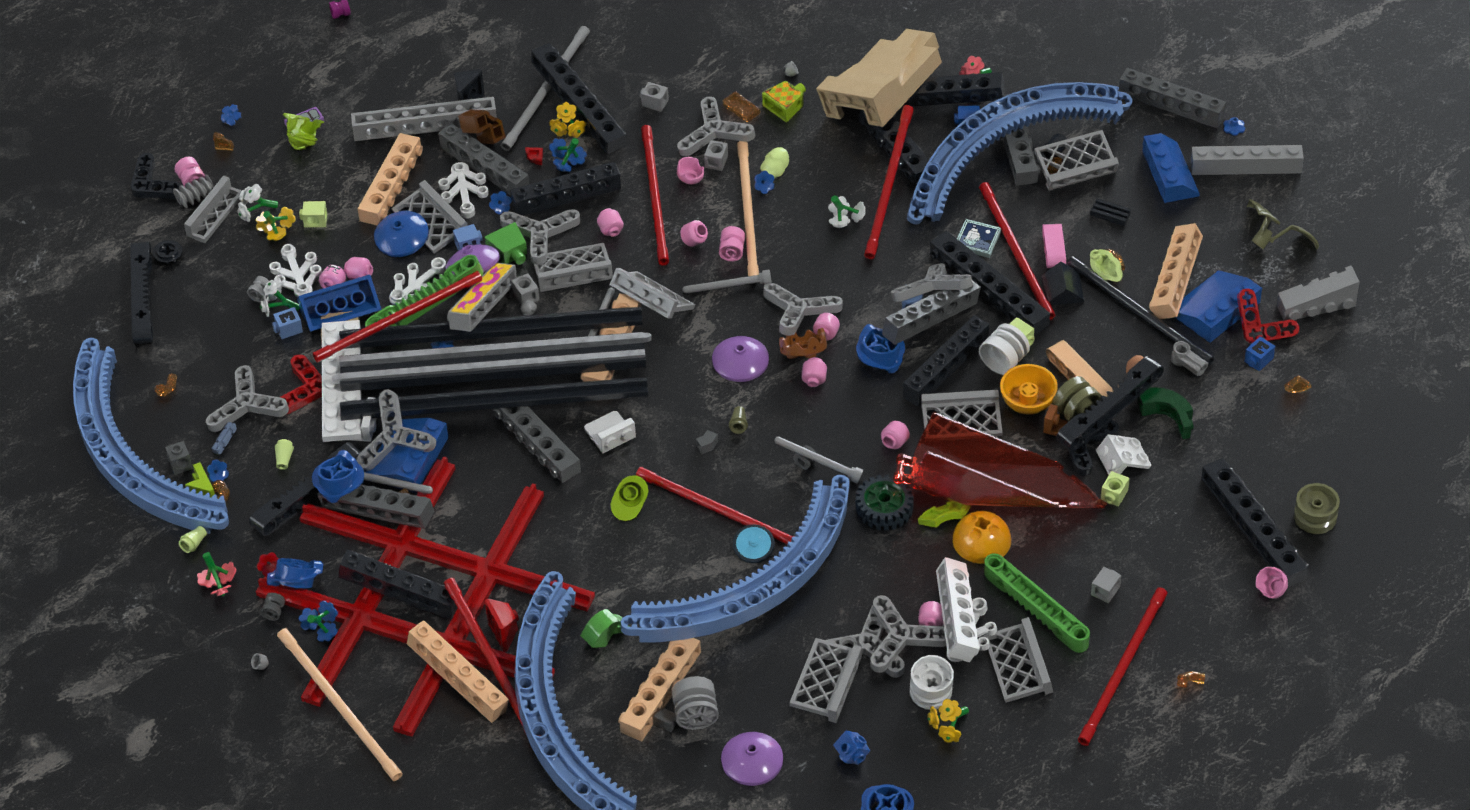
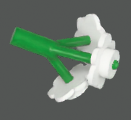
M254 184L252 187L248 186L240 193L239 200L241 202L238 203L239 208L237 211L240 218L244 221L250 222L251 215L249 212L261 206L278 207V201L262 199L260 197L262 188L258 184ZM255 201L259 203L248 209L246 207L247 202L252 203Z
M832 196V203L828 206L830 212H833L834 217L829 220V223L833 224L834 227L842 228L847 226V223H850V219L846 216L848 211L853 212L851 218L854 222L857 223L863 219L865 215L863 202L860 201L854 208H851L849 203L846 202L845 197L840 196L838 198L837 196Z
M279 278L270 280L263 289L265 295H263L264 300L260 302V308L267 317H269L270 307L283 305L288 308L295 307L297 312L300 308L298 303L285 298L281 294L282 284ZM276 298L282 301L268 304V301H274Z

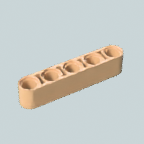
M1062 340L1046 349V355L1050 362L1068 380L1081 376L1102 396L1107 397V391L1112 392V387L1066 341Z

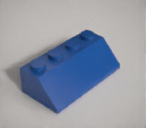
M1162 133L1144 136L1143 154L1164 203L1198 197L1199 191L1178 142Z
M370 274L303 294L297 298L302 316L310 332L321 329L322 323L347 321L382 310ZM348 312L321 320V317H325L328 313Z

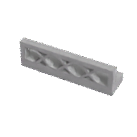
M223 176L184 223L187 237L206 243L240 201L239 196L242 190L231 187L229 177ZM229 193L236 195L234 198H226ZM220 206H227L225 210H216ZM217 217L215 222L207 224L208 219ZM207 229L204 236L197 234L199 231Z

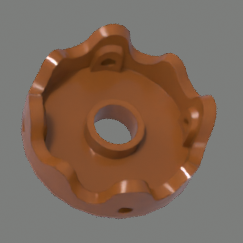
M819 328L817 334L807 330L802 337H799L797 333L789 336L786 335V338L780 337V352L789 359L797 358L798 356H805L806 358L816 357L817 353L827 348L825 331L823 328Z

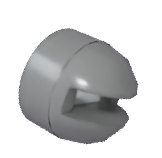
M793 61L787 63L783 68L785 75L789 77L799 73Z
M524 300L521 305L522 314L525 316L532 315L537 305L531 300Z
M256 653L251 659L253 669L264 670L269 664L267 656Z

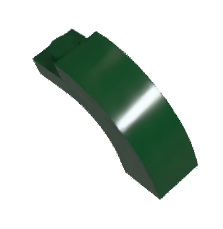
M1150 387L1137 398L1136 402L1142 416L1151 414L1167 415L1176 422L1182 438H1190L1191 430L1194 429L1192 421L1193 408L1183 396L1169 389Z

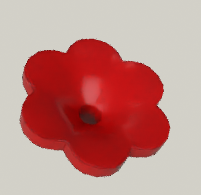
M273 552L267 555L262 554L259 557L260 562L257 564V569L262 571V574L267 577L268 573L276 569L277 560L280 558H277Z

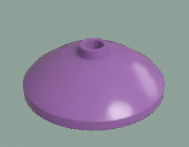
M467 245L458 250L448 260L445 269L467 255H475L485 272L498 262L500 255L496 248L489 245Z
M746 336L731 337L717 345L712 354V364L715 371L721 377L735 382L750 381L759 377L767 369L769 363V354L766 347L760 341Z
M746 732L733 737L724 746L721 755L722 767L727 776L737 783L748 786L761 785L775 778L780 772L783 765V752L778 742L772 737L760 732Z

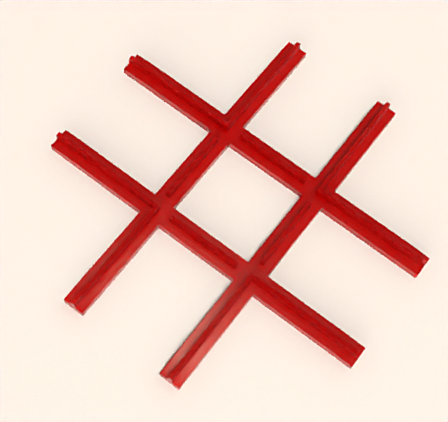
M443 457L442 460L437 459L423 485L431 486L433 492L431 494L418 492L416 496L430 498L434 508L456 469L455 464L448 463L447 457ZM533 483L531 487L526 486L486 558L419 538L417 536L422 528L400 524L397 530H393L315 505L308 504L302 507L301 523L384 548L385 551L379 559L380 562L399 568L407 555L474 576L475 578L464 599L475 619L479 616L485 605V600L488 599L496 583L534 595L545 577L506 565L544 497V491L537 490L536 484ZM267 577L258 580L259 587L256 590V596L266 598L268 593H277L284 597V605L300 610L310 608L311 610L316 609L318 611L320 602L324 600L327 603L331 602L338 611L335 621L343 624L317 667L331 686L364 630L407 644L409 631L417 626V624L376 612L375 610L384 595L363 587L355 603L351 604L303 588H294L281 584L279 586H270L267 584ZM557 580L550 581V586H552L554 582H557ZM563 582L562 588L568 590L571 587L576 592L574 606L571 605V607L587 612L595 598V592ZM457 609L445 633L436 632L470 664L491 670L478 644L465 640L470 629L459 609ZM492 648L505 674L515 678L516 656ZM428 663L393 726V731L413 736L444 680ZM552 668V674H553V676H554V674H555V669H554V668ZM311 678L301 696V700L320 707L326 695Z

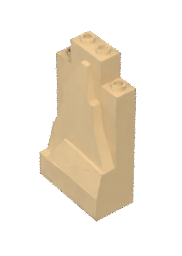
M906 29L894 41L880 39L859 63L853 65L837 77L827 76L816 88L826 117L841 119L844 116L841 106L864 110L869 125L883 127L942 63L935 33Z

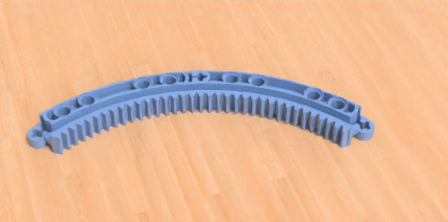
M1074 82L1032 87L989 103L966 118L938 146L926 164L914 190L907 213L908 221L912 224H920L924 216L931 217L933 222L940 221L947 197L959 175L970 164V161H973L975 156L979 155L980 151L983 152L985 147L988 148L990 143L993 144L1000 137H1005L1006 133L1011 134L1012 130L1016 132L1018 127L1023 129L1024 125L1029 127L1030 123L1035 125L1037 121L1042 123L1043 119L1046 122L1050 118L1052 121H1055L1056 117L1062 120L1063 116L1066 120L1070 116L1075 120L1077 115L1080 120H1082L1083 116L1087 120L1092 116L1094 121L1097 117H1099L1100 121L1106 118L1107 123L1113 119L1114 124H1116L1123 112L1130 108L1132 104L1131 96L1127 93L1119 92V87ZM1122 99L1125 100V105L1122 104ZM916 209L919 210L917 218L914 217V212Z
M88 338L84 340L75 365L73 380L74 406L81 436L98 470L129 501L156 517L190 530L202 526L207 534H210L211 529H225L229 524L224 496H221L219 499H217L216 494L210 497L209 493L203 496L202 491L196 493V489L190 491L188 486L183 489V484L177 486L176 481L171 483L170 478L165 480L164 475L160 476L158 471L154 473L153 468L149 469L148 464L144 465V461L140 460L139 456H135V452L131 451V447H128L127 442H124V438L121 437V433L114 422L110 405V380H112L111 375L113 374V369H115L114 363H117L114 349L107 346L106 350L102 351L97 339Z
M836 475L832 478L831 486H824L823 480L814 482L811 504L809 505V510H807V516L802 521V526H799V531L795 533V537H792L791 542H788L787 547H783V552L780 551L778 556H774V561L770 560L768 565H763V570L757 569V574L753 572L751 578L746 576L745 581L740 579L739 585L732 583V588L727 585L725 591L719 588L718 594L715 591L711 592V596L704 593V598L697 595V600L689 597V601H686L682 598L681 603L674 599L673 604L666 600L664 605L661 601H658L657 605L653 601L649 605H646L645 601L638 605V602L635 601L631 607V615H627L621 620V631L628 636H639V642L685 640L736 627L759 617L781 604L799 590L818 571L830 554L840 535L846 516L849 479L844 475ZM838 483L842 484V488H838Z
M551 571L546 574L536 589L525 612L518 636L515 661V694L521 722L528 741L543 768L554 783L581 810H636L637 796L630 797V791L623 793V787L617 789L616 782L610 784V777L605 779L604 772L599 774L600 768H594V762H589V757H584V751H579L580 746L575 745L576 740L571 739L572 733H568V726H565V720H562V713H559L560 708L557 707L558 701L555 700L556 694H554L552 680V658L559 629H561L568 611L571 610V605L574 606L576 592L571 587L568 590L562 588L563 576L559 572ZM557 580V582H554L552 586H550V581Z

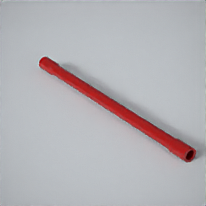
M909 105L903 106L897 136L870 238L864 256L868 259H874L886 209L907 129L914 110Z
M644 125L641 127V134L646 157L657 242V257L660 265H667L669 263V255L665 240L652 128L649 125Z
M984 182L980 184L979 189L1001 228L1038 304L1050 312V320L1053 319L1055 313L998 205L989 183Z
M475 271L461 280L331 345L313 352V357L318 363L334 353L464 288H469L481 282L482 276L479 271Z
M639 467L636 472V476L641 477L650 484H655L745 526L761 525L772 533L774 539L785 544L791 542L792 537H795L658 476L656 473L643 467Z
M448 578L443 583L458 607L522 724L514 688L462 596L458 584L454 578Z
M1158 587L1152 596L1142 620L1092 715L1077 739L1080 744L1084 746L1089 745L1096 732L1097 725L1152 620L1168 594L1164 588Z

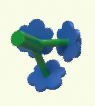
M555 138L553 143L549 145L552 156L559 158L553 161L558 170L570 172L572 167L568 165L567 161L571 162L573 166L581 165L585 162L587 153L582 147H577L578 139L573 138L569 146H565L566 141L564 139Z
M321 601L318 611L316 609L304 608L302 615L298 618L301 622V628L304 630L309 628L315 630L316 625L320 627L317 631V639L320 642L324 640L330 641L338 632L335 623H321L322 619L333 622L338 615V611L331 602Z

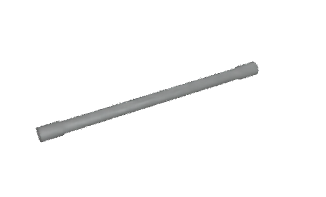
M586 26L580 27L562 55V58L567 62L570 61L580 44L583 43L590 33ZM546 80L513 129L501 143V147L504 150L509 151L512 148L517 137L551 89Z

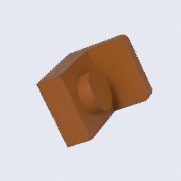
M1050 404L1044 418V433L1057 436L1059 430L1068 423L1066 420L1060 419V414H1057L1058 406Z

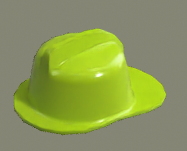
M633 475L627 476L619 483L610 504L613 515L619 520H632L639 514L648 495V485L644 479Z

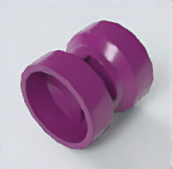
M347 0L329 2L333 19H337L341 15H351Z

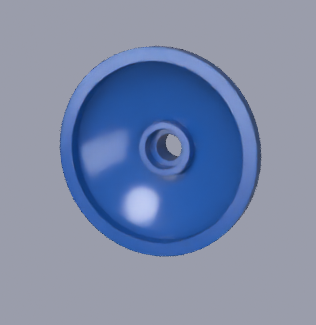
M398 211L386 216L379 222L374 232V240L377 248L385 255L404 257L415 253L425 244L429 228L426 220L420 214L412 211Z

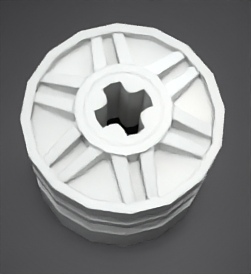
M1006 323L1000 324L979 347V354L985 365L992 371L1002 375L1015 367L1030 351V345L1026 336L1015 326Z
M935 655L924 656L918 659L911 668L910 696L919 707L930 709L931 706H934L935 709H938L940 706H943L942 703L945 699L951 698L954 671L946 659Z

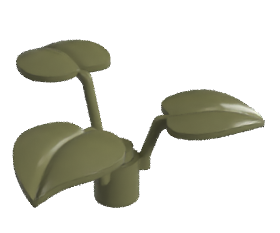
M1249 199L1247 207L1257 209L1258 215H1265L1260 230L1251 240L1257 246L1264 249L1269 241L1273 243L1275 239L1289 230H1295L1309 238L1314 243L1316 250L1319 248L1315 237L1297 225H1290L1274 237H1271L1273 233L1267 229L1269 223L1272 220L1280 225V222L1258 202Z

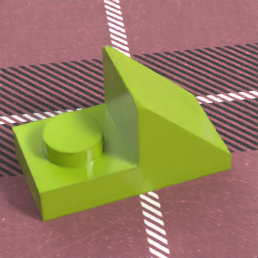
M201 463L194 464L195 473H192L194 481L185 484V486H188L190 491L196 489V493L202 491L203 496L209 493L210 497L215 494L214 489Z

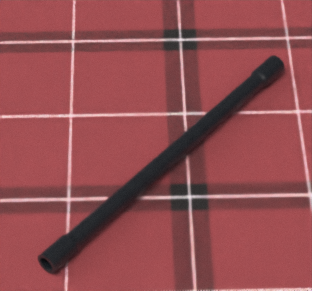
M1074 256L1068 260L1067 265L1075 269L1079 274L1086 277L1173 341L1188 343L1192 352L1208 362V366L1212 364L1214 357L1189 341L1093 272Z

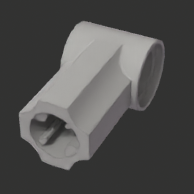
M1178 341L1174 344L1171 362L1176 366H1184L1195 375L1201 376L1208 367V362L1192 352L1188 343Z

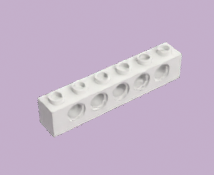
M945 557L937 568L936 575L947 653L949 657L970 662L974 655L978 654L980 645L978 644V632L975 626L969 573L967 572L966 563Z

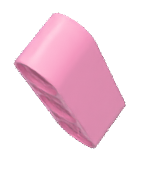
M1043 224L1042 234L1047 269H1051L1060 261L1066 264L1062 224Z

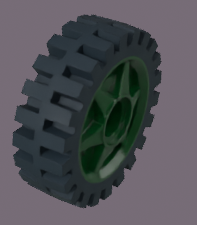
M885 474L884 478L881 475H877L876 479L872 476L869 478V482L865 480L863 485L860 484L855 500L856 513L865 525L868 523L871 528L876 525V530H880L881 527H884V530H889V526L893 530L896 529L897 525L901 527L912 515L914 505L912 489L909 488L907 482L904 483L903 479L900 478L897 481V476L894 475L892 478H889L888 474Z

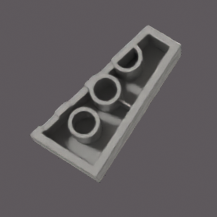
M1352 265L1346 267V271L1338 274L1336 271L1329 274L1330 277L1320 281L1318 278L1311 280L1304 287L1301 284L1279 292L1277 307L1283 320H1297L1356 307L1359 280Z

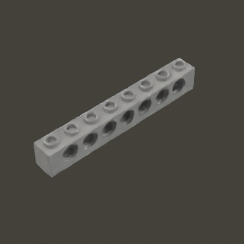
M494 97L351 113L354 141L395 137L400 133L412 135L442 131L451 123L461 129L458 116L468 110H486L490 115L497 118Z

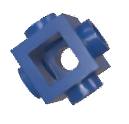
M845 731L833 744L840 754V759L846 764L858 765L865 760L866 755L871 751L866 744L865 738L857 732Z

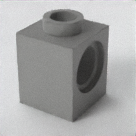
M648 82L640 92L642 106L662 112L669 100L668 87Z
M710 140L704 155L705 168L722 171L728 158V143Z
M528 273L511 280L513 294L521 305L524 300H531L533 302L539 300L538 287Z
M1103 567L1092 582L1091 595L1109 603L1120 588L1121 575L1114 570Z

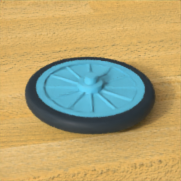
M747 525L741 528L733 539L735 554L741 560L748 563H759L766 560L772 554L775 546L772 533L761 525Z

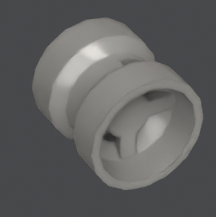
M258 276L253 282L254 285L248 288V296L256 302L263 301V295H265L263 289L269 280L263 276Z

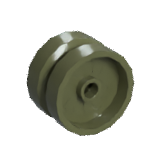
M1076 376L1066 381L1059 388L1054 396L1053 405L1058 406V412L1064 415L1065 419L1069 422L1076 415L1085 413L1086 409L1091 411L1090 406H1096L1097 400L1102 401V395L1094 387H1091L1083 377Z
M1320 483L1308 484L1302 487L1297 493L1294 512L1296 524L1302 530L1312 534H1322L1332 530L1336 525L1340 499L1338 493L1332 487Z

